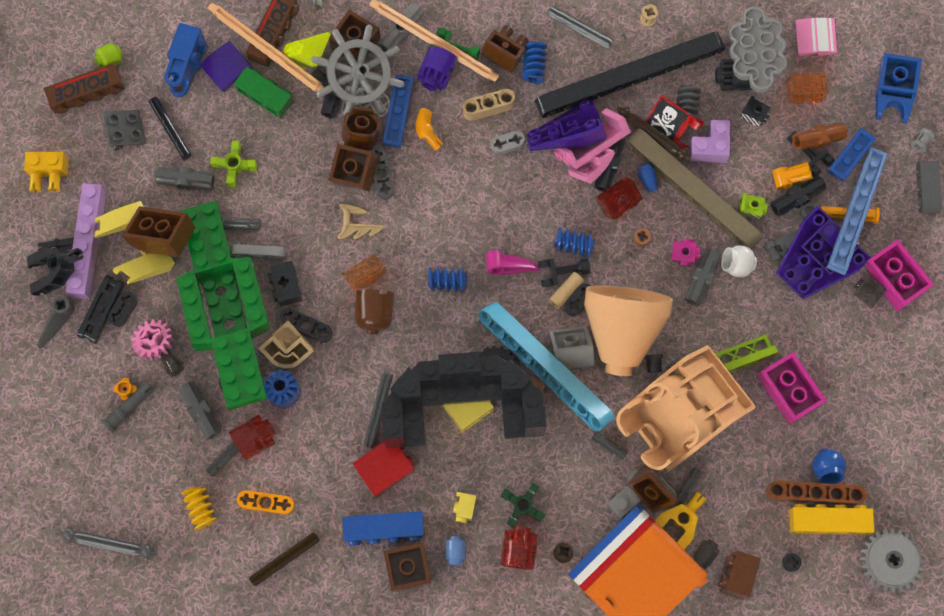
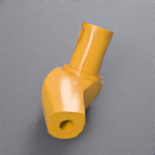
M420 108L415 122L416 132L420 139H425L433 150L436 151L443 145V142L433 132L434 129L431 125L432 112L429 109Z

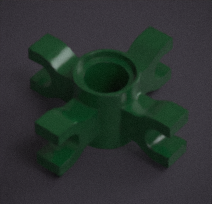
M532 483L526 494L519 497L506 488L504 489L501 497L512 503L515 510L507 522L508 526L514 528L521 515L527 514L541 523L545 514L534 508L531 501L539 486ZM526 501L529 506L528 509L520 510L517 506L518 502Z

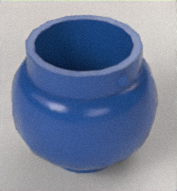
M826 448L819 451L813 458L812 469L820 483L837 484L845 478L846 461L841 453Z

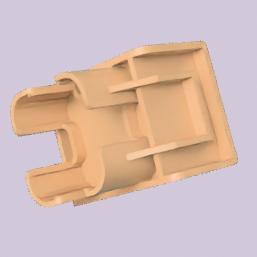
M707 345L682 358L621 408L617 415V425L626 437L638 431L650 446V449L641 454V459L649 468L654 470L666 468L670 472L723 430L746 416L756 407L717 355Z

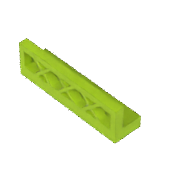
M767 334L715 354L719 359L725 354L733 357L731 362L723 364L731 373L774 357L778 350L776 345L771 346ZM764 340L767 348L760 351L755 350L756 343ZM741 348L750 351L749 355L745 357L736 356Z

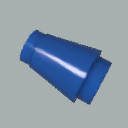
M651 164L639 167L637 175L648 193L659 189L654 167Z

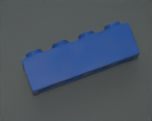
M422 511L342 517L343 540L349 546L361 545L360 542L368 541L369 545L380 544V540H388V543H399L400 539L408 538V542H416L425 536Z

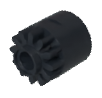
M721 59L720 67L715 69L716 84H719L720 90H753L750 87L749 80H740L734 75L733 64L735 61L733 59Z

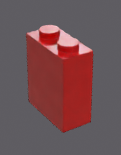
M383 442L352 463L375 498L415 472L413 468L415 465L414 461L409 455L406 457L402 452L404 447L386 449Z

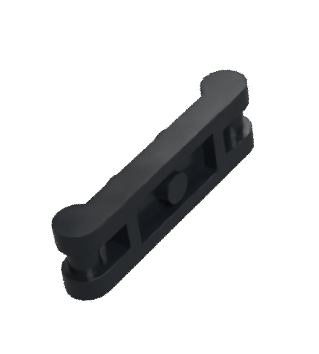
M108 275L104 277L78 330L77 337L81 339L87 338L94 344L98 342L109 312L120 292H122L125 282L113 280V277ZM109 287H113L112 292L108 291L107 289ZM89 326L94 327L93 332L88 331Z

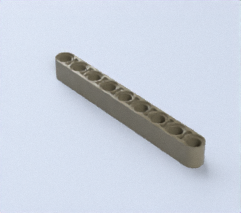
M637 129L625 141L626 146L629 149L631 148L634 154L642 161L645 160L646 164H651L656 173L659 172V175L670 185L673 184V188L681 195L688 197V201L699 210L701 209V212L712 222L715 221V224L727 235L730 234L729 236L739 245L749 247L752 250L763 238L762 234L643 130Z

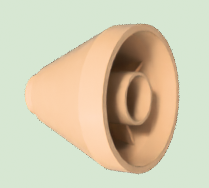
M589 286L586 288L584 306L600 360L606 363V373L617 376H632L633 367H638L671 316L673 303L671 297L652 291L619 286Z

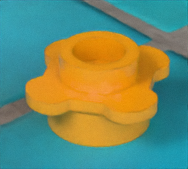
M123 378L122 381L114 386L113 391L120 395L121 400L126 401L132 393L137 391V387L132 385L128 378Z

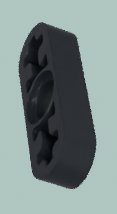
M291 308L281 312L280 319L283 324L286 322L285 315L289 316L290 313H292V317L298 320V317H301L297 327L295 326V321L289 320L299 333L322 343L331 340L333 333L330 326ZM304 321H310L312 327L305 331L301 328V324ZM316 324L318 325L317 329L320 331H324V329H327L328 336H323V338H321L320 333L317 331H315L313 335L312 333L315 330Z

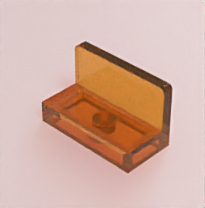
M372 255L343 272V276L352 290L356 292V290L361 289L387 272L385 266L378 260L376 255Z

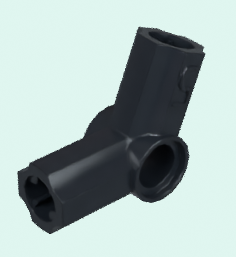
M318 68L310 74L320 81L324 87L329 85L327 75ZM334 92L325 95L321 109V115L330 119L337 118L341 98Z

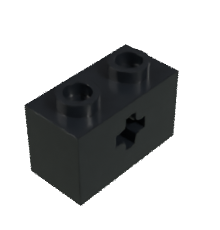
M289 261L270 266L271 273H268L270 284L275 286V290L272 291L274 301H278L280 307L303 301L293 262ZM283 281H286V287L282 286Z

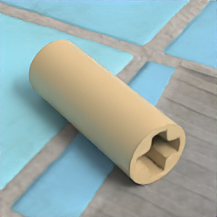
M573 272L551 296L549 302L555 308L560 309L584 282L583 278L576 272Z

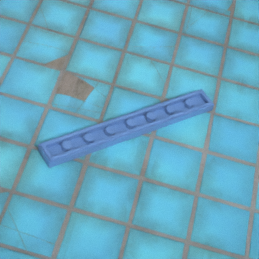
M873 147L869 148L826 268L843 275L846 274L888 153Z

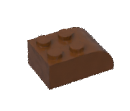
M139 206L123 232L122 237L128 244L140 251L179 257L196 227L187 213Z

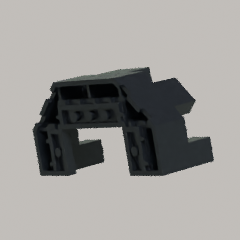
M479 352L439 355V360L420 361L413 369L408 367L390 388L391 394L382 403L383 441L386 449L425 446L423 407L501 401L504 439L544 436L547 425L542 391L531 383L532 377L512 360L506 362L499 355L479 357Z

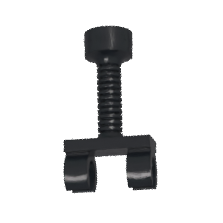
M798 129L787 138L791 145L793 141L792 136L795 133H800ZM811 148L802 149L811 159L809 165L813 178L821 173L820 168L815 165L820 159L827 167L835 161L834 157L826 149L819 155L814 154Z
M554 259L538 261L539 269L550 267L551 272L550 279L541 280L542 287L558 285L557 275L576 271L581 272L582 275L590 274L588 259H582L579 261V264L574 266H563L561 268H555Z

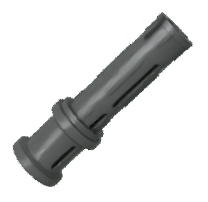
M144 382L133 395L119 408H114L113 412L106 419H102L101 422L114 433L115 428L123 421H126L127 415L151 394L154 389L147 382Z

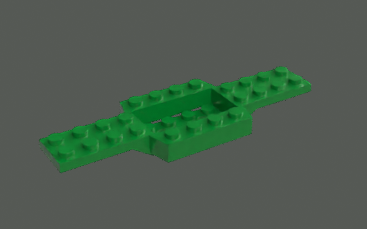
M217 200L181 210L180 212L188 214L196 227L188 240L194 269L176 278L191 345L195 351H214L228 411L266 400L267 395L253 338L271 328L251 257L232 258ZM234 276H236V280H237V283H238V287H239V291H240V295H241V299H242V303H243V307H244V311H245V315H246V319H247V323H248V328H247V324H246V320H245V316H244V312H243V308H242V304H241V300H240V296H239V293H238V289H237V285H236V281H235V277H234ZM199 284L203 285L204 294L215 335L214 338H212ZM219 288L227 290L223 296L216 295V291ZM233 320L235 324L232 328L227 329L224 327L226 321Z

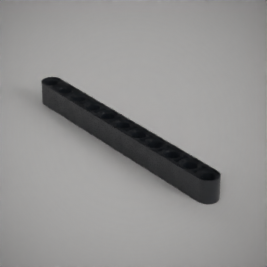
M717 31L711 32L537 97L534 101L541 117L547 118V115L552 116L565 111L564 109L574 108L584 100L598 99V96L601 98L614 93L615 90L619 91L632 86V84L636 85L649 80V78L652 79L663 75L666 71L671 72L682 68V65L687 66L698 62L699 59L709 58L716 55V53L723 52L726 47Z

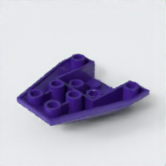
M593 99L580 102L578 106L544 125L532 129L526 134L530 151L589 146L607 138Z
M818 205L803 219L776 271V274L802 299L855 274L871 258L856 244L845 275L826 268L840 227Z

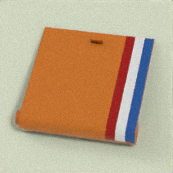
M639 504L568 573L608 616H667L697 586L701 588L708 581L706 578L708 574Z

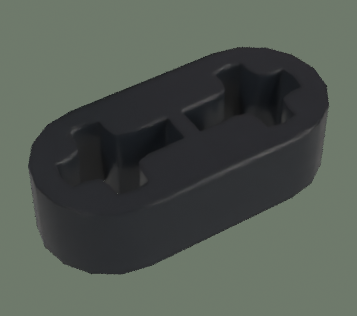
M582 284L565 303V311L568 315L576 316L585 308V296L583 299L580 298L582 289L586 290L587 287L592 285ZM576 301H579L577 305L578 310L573 309L571 311L569 304H574Z
M122 293L109 312L108 320L113 326H123L135 309L137 299L132 293ZM129 297H130V300L132 301V303H131V304H128V303H127L126 306L124 307L125 303L123 302V300H124V299H129ZM120 314L122 317L121 321L117 320L115 322L114 315L118 316Z

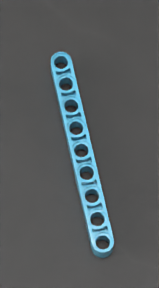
M493 302L479 311L478 317L482 324L594 431H600L613 421L614 415L612 411L499 303Z

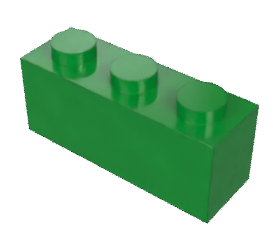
M246 67L234 82L236 91L280 119L294 103L292 93L289 90L279 88L272 79H265L256 69L252 70Z

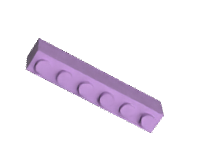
M83 183L72 250L75 248L81 249L83 252L81 255L84 257L82 260L74 263L75 271L67 281L66 293L71 298L90 300L100 239V237L95 238L94 236L95 231L100 230V222H94L95 218L102 216L104 213L107 193L100 184Z

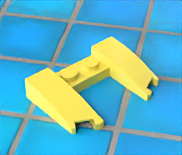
M139 201L123 206L95 218L94 223L100 222V230L94 233L95 238L125 230L138 207H144L142 202ZM141 251L143 256L115 267L113 272L116 275L121 271L130 277L127 283L131 284L169 272L175 263L171 256Z

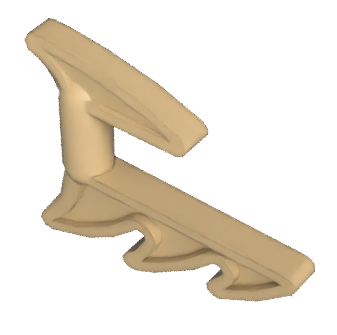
M347 204L339 205L344 214L343 227L337 237L338 240L348 238L355 232L357 234L353 239L357 240L370 230L369 237H372L384 229L383 225L350 224L351 214L365 215L367 214L366 210Z

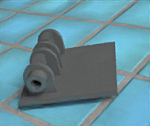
M139 110L102 112L109 146L113 150H120L123 145L146 144Z

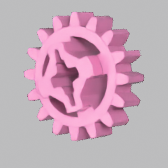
M152 319L150 324L145 321V326L139 325V331L133 332L136 337L131 339L134 343L132 348L144 360L148 357L154 360L155 356L160 359L161 353L167 354L166 349L173 347L170 342L174 341L172 337L174 333L169 325L163 323L162 320L156 322Z

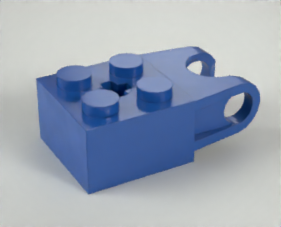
M179 23L168 51L169 63L165 72V81L170 85V91L176 97H183L188 93L196 71H199L201 68L202 55H205L208 49V44L205 41L201 28ZM181 84L184 85L183 91H174L175 87Z
M884 53L880 61L875 94L876 119L881 120L885 108L895 107L900 111L902 123L906 124L908 122L918 90L921 58Z

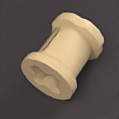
M651 4L643 7L640 17L642 25L651 27L656 23V17L658 16L657 7Z

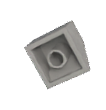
M587 326L549 331L552 355L568 370L594 366L593 344Z

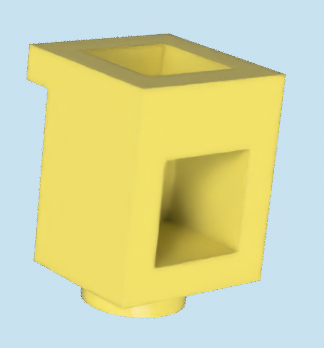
M457 492L456 498L460 499L455 501L453 513H456L455 521L467 524V521H472L476 496Z

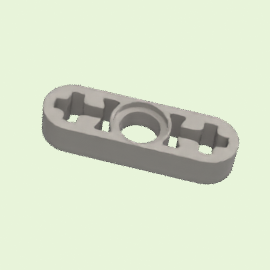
M231 245L230 253L233 258L251 257V259H257V257H261L260 259L284 260L286 249L279 246Z

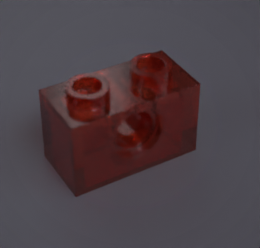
M626 177L595 197L603 214L612 220L620 218L625 211L634 208L643 199L635 182Z

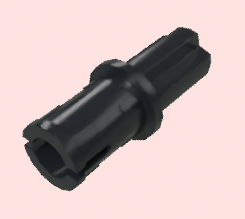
M74 237L60 240L55 238L54 241L39 242L38 247H41V249L48 247L69 250L73 248Z

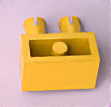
M63 151L25 152L24 170L30 176V192L42 191V177H49L48 191L55 192L56 189V192H60L61 177H68L69 159Z

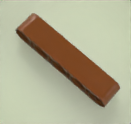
M779 480L770 483L765 490L766 496L774 501L850 506L864 502L867 496L865 489L857 485ZM772 486H777L780 489V495L773 494ZM793 487L799 489V497L792 494L791 490ZM813 488L819 491V498H815L812 495L811 491ZM832 490L838 491L839 499L833 498ZM852 491H856L858 493V501L852 498Z

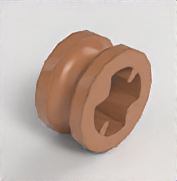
M644 228L638 229L633 236L634 243L639 247L648 245L651 239L650 232ZM641 233L645 234L644 237L647 238V240L644 239V241L641 242L639 241L640 238L637 237V235L640 236Z

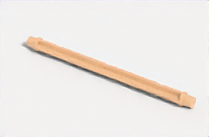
M371 0L369 6L374 8L376 12L394 21L434 47H440L456 56L457 61L473 69V71L494 82L498 79L499 75L493 72V69L475 60L383 2Z
M214 3L209 5L208 10L214 16L313 91L317 92L324 88L320 81L222 7Z

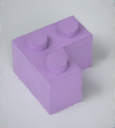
M711 120L708 126V137L692 136L689 143V157L691 158L689 161L727 162L730 156V121Z

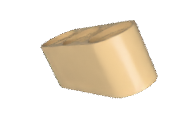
M503 89L470 98L463 103V116L469 121H474L509 111L514 107L515 94L510 89ZM509 98L511 101L504 102L502 99ZM486 103H491V104H493V106H492V107H486L485 104H486ZM468 108H474L475 111H474V112H468L467 109H468Z

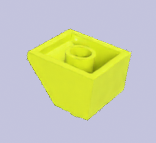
M326 32L290 42L285 45L283 54L302 69L318 66V64L311 61V58L313 56H322L331 33Z

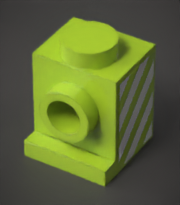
M743 193L740 198L738 213L742 217L760 220L763 214L766 215L768 204L764 203L765 198Z

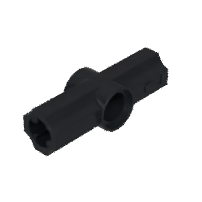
M620 139L608 148L614 150L615 154L607 168L596 179L595 189L602 192L610 191L614 175L617 173L621 160L620 155L625 139Z
M816 176L802 185H795L786 194L770 203L772 211L780 217L794 208H800L801 204L808 203L811 198L827 189L825 181L822 177Z

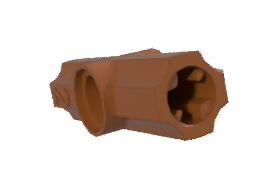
M842 123L829 126L824 124L817 125L808 131L795 133L792 136V144L797 150L811 147L816 149L822 148L832 142L846 139L848 137V128Z

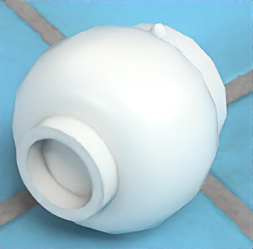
M741 245L726 248L721 259L723 271L729 272L730 275L743 278L748 276L757 265V259L753 251L749 247Z

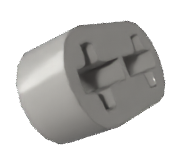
M519 131L497 136L491 140V150L497 155L518 150L524 146L525 136ZM514 137H517V139H521L519 141V144H516V142H511L514 140ZM496 142L504 144L502 145V149L494 147L496 146Z

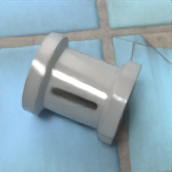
M921 128L916 140L911 142V147L920 153H924L929 142L935 139L934 133L929 129Z

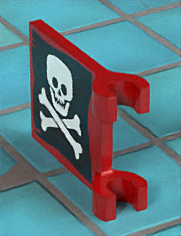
M663 95L660 96L646 120L647 123L677 143L680 149L689 148L688 145L680 142L688 126L690 125L693 129L698 130L704 124V121L692 116Z

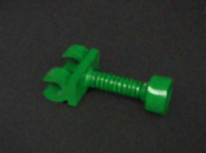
M438 28L436 32L438 37L478 60L481 48L476 46L467 48L450 42L452 31Z

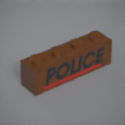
M271 0L259 24L256 34L276 49L278 46H282L284 42L283 36L286 31L290 30L293 16L298 14L299 6L297 0ZM250 43L246 51L248 60L269 67L270 63H273L274 60Z
M115 63L47 86L44 88L52 111L55 114H62L70 108L82 107L87 102L99 101L109 94L116 95L125 88Z

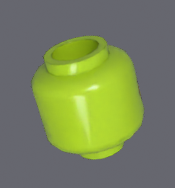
M108 43L96 49L94 60L98 67H104L113 63L118 66L122 63L123 53L118 45Z

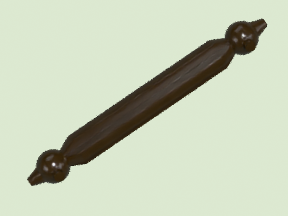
M630 107L617 108L619 115L627 119L628 123L637 129L643 130L670 153L677 154L679 162L684 159L688 161L691 159L687 152L688 148L680 149L679 145L636 114L630 113Z

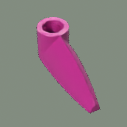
M498 250L489 251L485 255L490 275H507L540 270L538 264L519 256L502 254Z

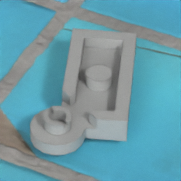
M638 470L631 471L628 477L629 481ZM626 486L607 505L621 519L641 499L629 486Z

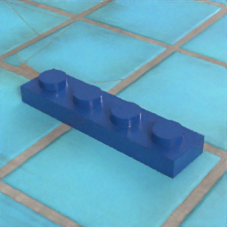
M396 74L395 79L402 80L404 86L402 88L393 86L382 143L385 146L401 148L414 77Z

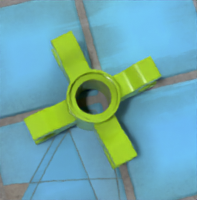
M232 140L231 153L225 158L211 157L210 165H212L213 169L224 168L228 170L226 183L229 188H236L237 175L243 170L257 172L258 165L256 160H241L240 141ZM232 162H238L237 166L230 167V164Z

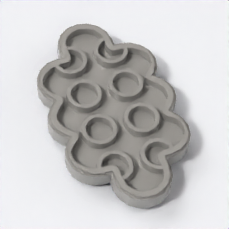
M752 6L743 12L742 22L734 24L729 31V38L733 43L730 47V57L735 61L733 64L734 75L740 80H749L750 87L755 92L765 93L772 89L774 77L781 76L787 69V59L784 56L787 44L782 38V24L776 19H767L766 12L762 8Z

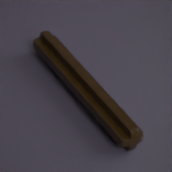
M311 533L251 575L249 577L251 583L257 586L317 544L320 541L315 533Z

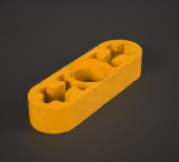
M248 490L240 492L237 496V503L243 509L288 515L295 508L294 501L288 496ZM248 495L250 499L256 500L255 496L258 495L257 507H253L255 505L254 502H247V505H244L241 499ZM264 497L271 499V505L268 508L261 507L260 502ZM275 498H278V503H284L285 500H288V503L291 504L290 507L286 508V511H283L281 506H276V510H273Z

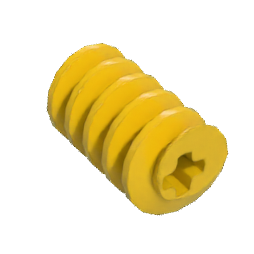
M200 486L189 488L181 493L183 496H186L183 499L184 502L189 503L186 509L192 510L189 513V517L194 518L191 524L197 525L194 531L205 529L217 520V517H210L215 511L208 510L212 502L205 503L209 495L202 494L207 488H200Z

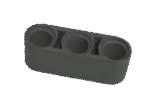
M918 161L916 164V171H918L916 173L917 189H919L917 190L918 206H920L918 211L919 213L939 214L942 209L938 161Z

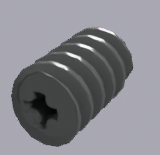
M692 85L680 86L677 91L676 105L692 116L697 117L694 114H698L699 111L696 107H699V102L697 101L700 100L698 94L701 93V89Z

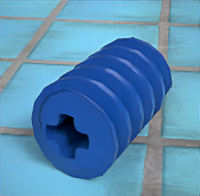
M543 42L527 43L524 46L526 49L523 56L522 78L534 84L543 83L545 80L542 77L545 75L543 70L546 68V65L543 64L546 62V58L543 56L547 55L545 50L547 45Z
M559 227L554 248L557 246L560 252L565 247V253L572 249L573 255L580 250V256L587 252L588 258H590L595 238L592 240V234H588L587 238H585L584 232H581L578 237L575 230L570 235L569 229L562 233V228Z
M429 267L428 286H430L431 291H434L436 286L439 291H442L445 286L446 291L449 292L452 286L454 292H457L459 287L462 292H465L467 288V270L463 274L461 268H459L458 273H455L454 268H451L450 273H448L447 269L444 268L442 273H440L439 267H436L435 272H432L431 267Z

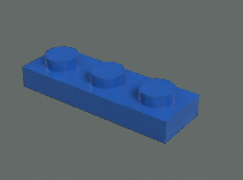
M860 128L827 172L843 182L876 138Z

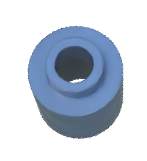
M450 536V540H446L445 560H447V565L462 566L466 556V541L462 540L461 536Z

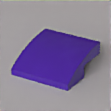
M231 41L219 47L201 63L203 70L223 92L231 87L246 67L253 68Z

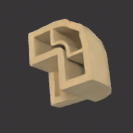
M288 320L258 347L272 364L284 369L294 368L314 352L309 342Z

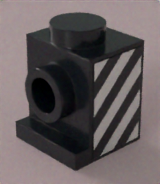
M751 96L740 117L760 127L762 122L766 124L771 115L769 113L771 107Z

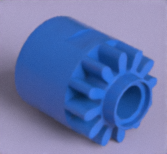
M279 369L278 372H271L269 377H265L264 387L266 395L273 406L286 409L296 404L300 397V387L295 377L289 371L284 372ZM285 387L282 391H278L279 388Z

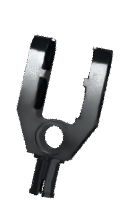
M44 247L27 257L28 268L32 269V267L47 264L49 269L48 275L30 284L31 295L39 296L40 293L45 295L64 286L75 271L74 263L83 259L84 256L81 255L83 254L82 250L75 248L72 251Z

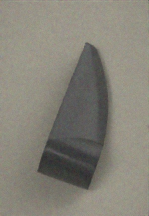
M59 296L53 300V312L49 316L37 344L39 348L44 347L72 315L74 306L66 297Z

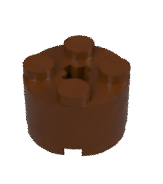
M365 107L353 108V111L347 112L343 119L341 131L344 145L370 151L378 141L381 120L379 116L377 117L374 114V111Z

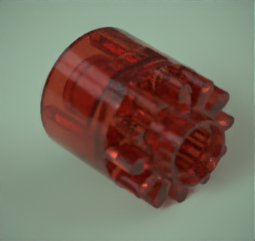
M259 415L229 431L231 438L245 461L276 444L272 436L276 435L268 419L263 421Z
M513 526V530H505L500 566L534 570L538 534L530 533L531 528L523 526Z

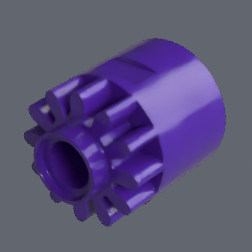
M429 47L418 71L417 80L421 81L422 86L430 91H437V89L440 91L445 90L457 63L456 56L443 48Z

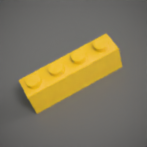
M795 504V507L789 509L790 533L862 535L874 533L873 509L867 508L866 505H854V508H847V505H834V508H827L826 504H816L815 508L807 507V504Z

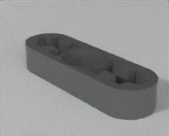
M374 147L370 151L382 155L380 156L381 164L376 166L374 174L377 194L381 199L388 200L394 195V188L384 149ZM380 169L387 172L383 178H379L376 175V172ZM383 182L386 183L387 189H391L388 191V194L380 192L383 190Z

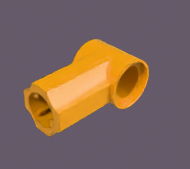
M808 162L790 168L780 167L772 171L777 190H782V188L788 189L793 184L813 179Z

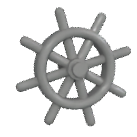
M371 25L366 26L363 40L356 39L347 42L344 41L338 29H333L332 35L339 46L332 52L329 59L318 56L311 58L313 63L326 67L329 85L317 91V97L322 98L333 91L339 98L347 102L344 116L347 112L349 113L353 110L354 104L372 102L377 113L382 115L384 109L378 97L385 91L388 84L400 88L404 86L402 80L390 77L388 59L399 53V47L394 46L388 51L383 52L377 45L370 42L373 30ZM351 48H360L357 62L350 51ZM368 50L375 55V58L364 64ZM342 53L345 55L350 66L337 62ZM380 64L381 74L369 71ZM335 69L347 72L348 74L337 80ZM366 78L379 82L374 91ZM352 80L350 92L347 93L341 86ZM359 82L367 95L356 96Z

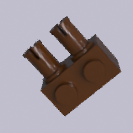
M505 25L500 32L495 29L485 41L481 55L512 73L520 63L526 49L524 46L529 43L527 37L522 40L523 35H519L516 41L511 40L509 37L513 34L512 28L508 29L509 26Z

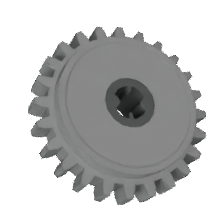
M894 528L889 529L888 533L886 529H882L881 534L877 531L873 533L874 537H867L869 543L864 542L862 544L866 549L860 550V553L864 554V556L859 558V561L864 562L860 569L866 570L863 576L869 575L868 583L875 582L874 588L882 586L883 592L889 588L890 593H895V590L898 593L903 592V588L905 590L910 589L909 584L912 586L917 584L914 579H921L918 572L924 571L920 564L925 563V561L920 560V556L924 555L923 552H918L921 546L913 544L916 540L915 538L909 540V533L902 535V530H897L895 533ZM889 558H894L895 562L889 563Z

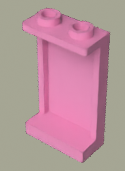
M607 108L601 111V115L604 119L602 124L607 138L589 146L555 149L554 154L559 161H564L567 166L570 165L578 169L631 133L625 118Z

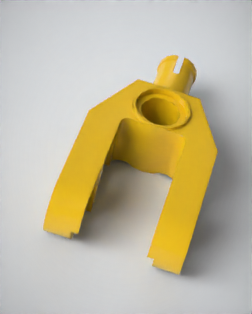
M698 492L695 493L687 505L681 504L662 512L655 520L662 528L671 520L676 527L683 530V536L677 543L684 550L694 538L698 519L696 512L706 502L704 496L697 502L701 496ZM679 514L687 516L688 522L686 524L678 521Z

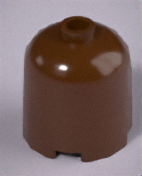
M361 289V292L356 290L355 321L358 327L367 330V334L378 335L379 331L388 329L392 322L394 292L387 291V294H379L380 290Z

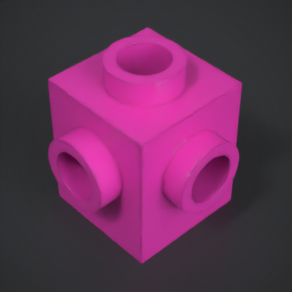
M682 239V242L673 241L672 261L680 262V266L691 267V263L696 264L697 259H700L701 248H698V244L694 243L693 239ZM689 250V254L684 255V252Z

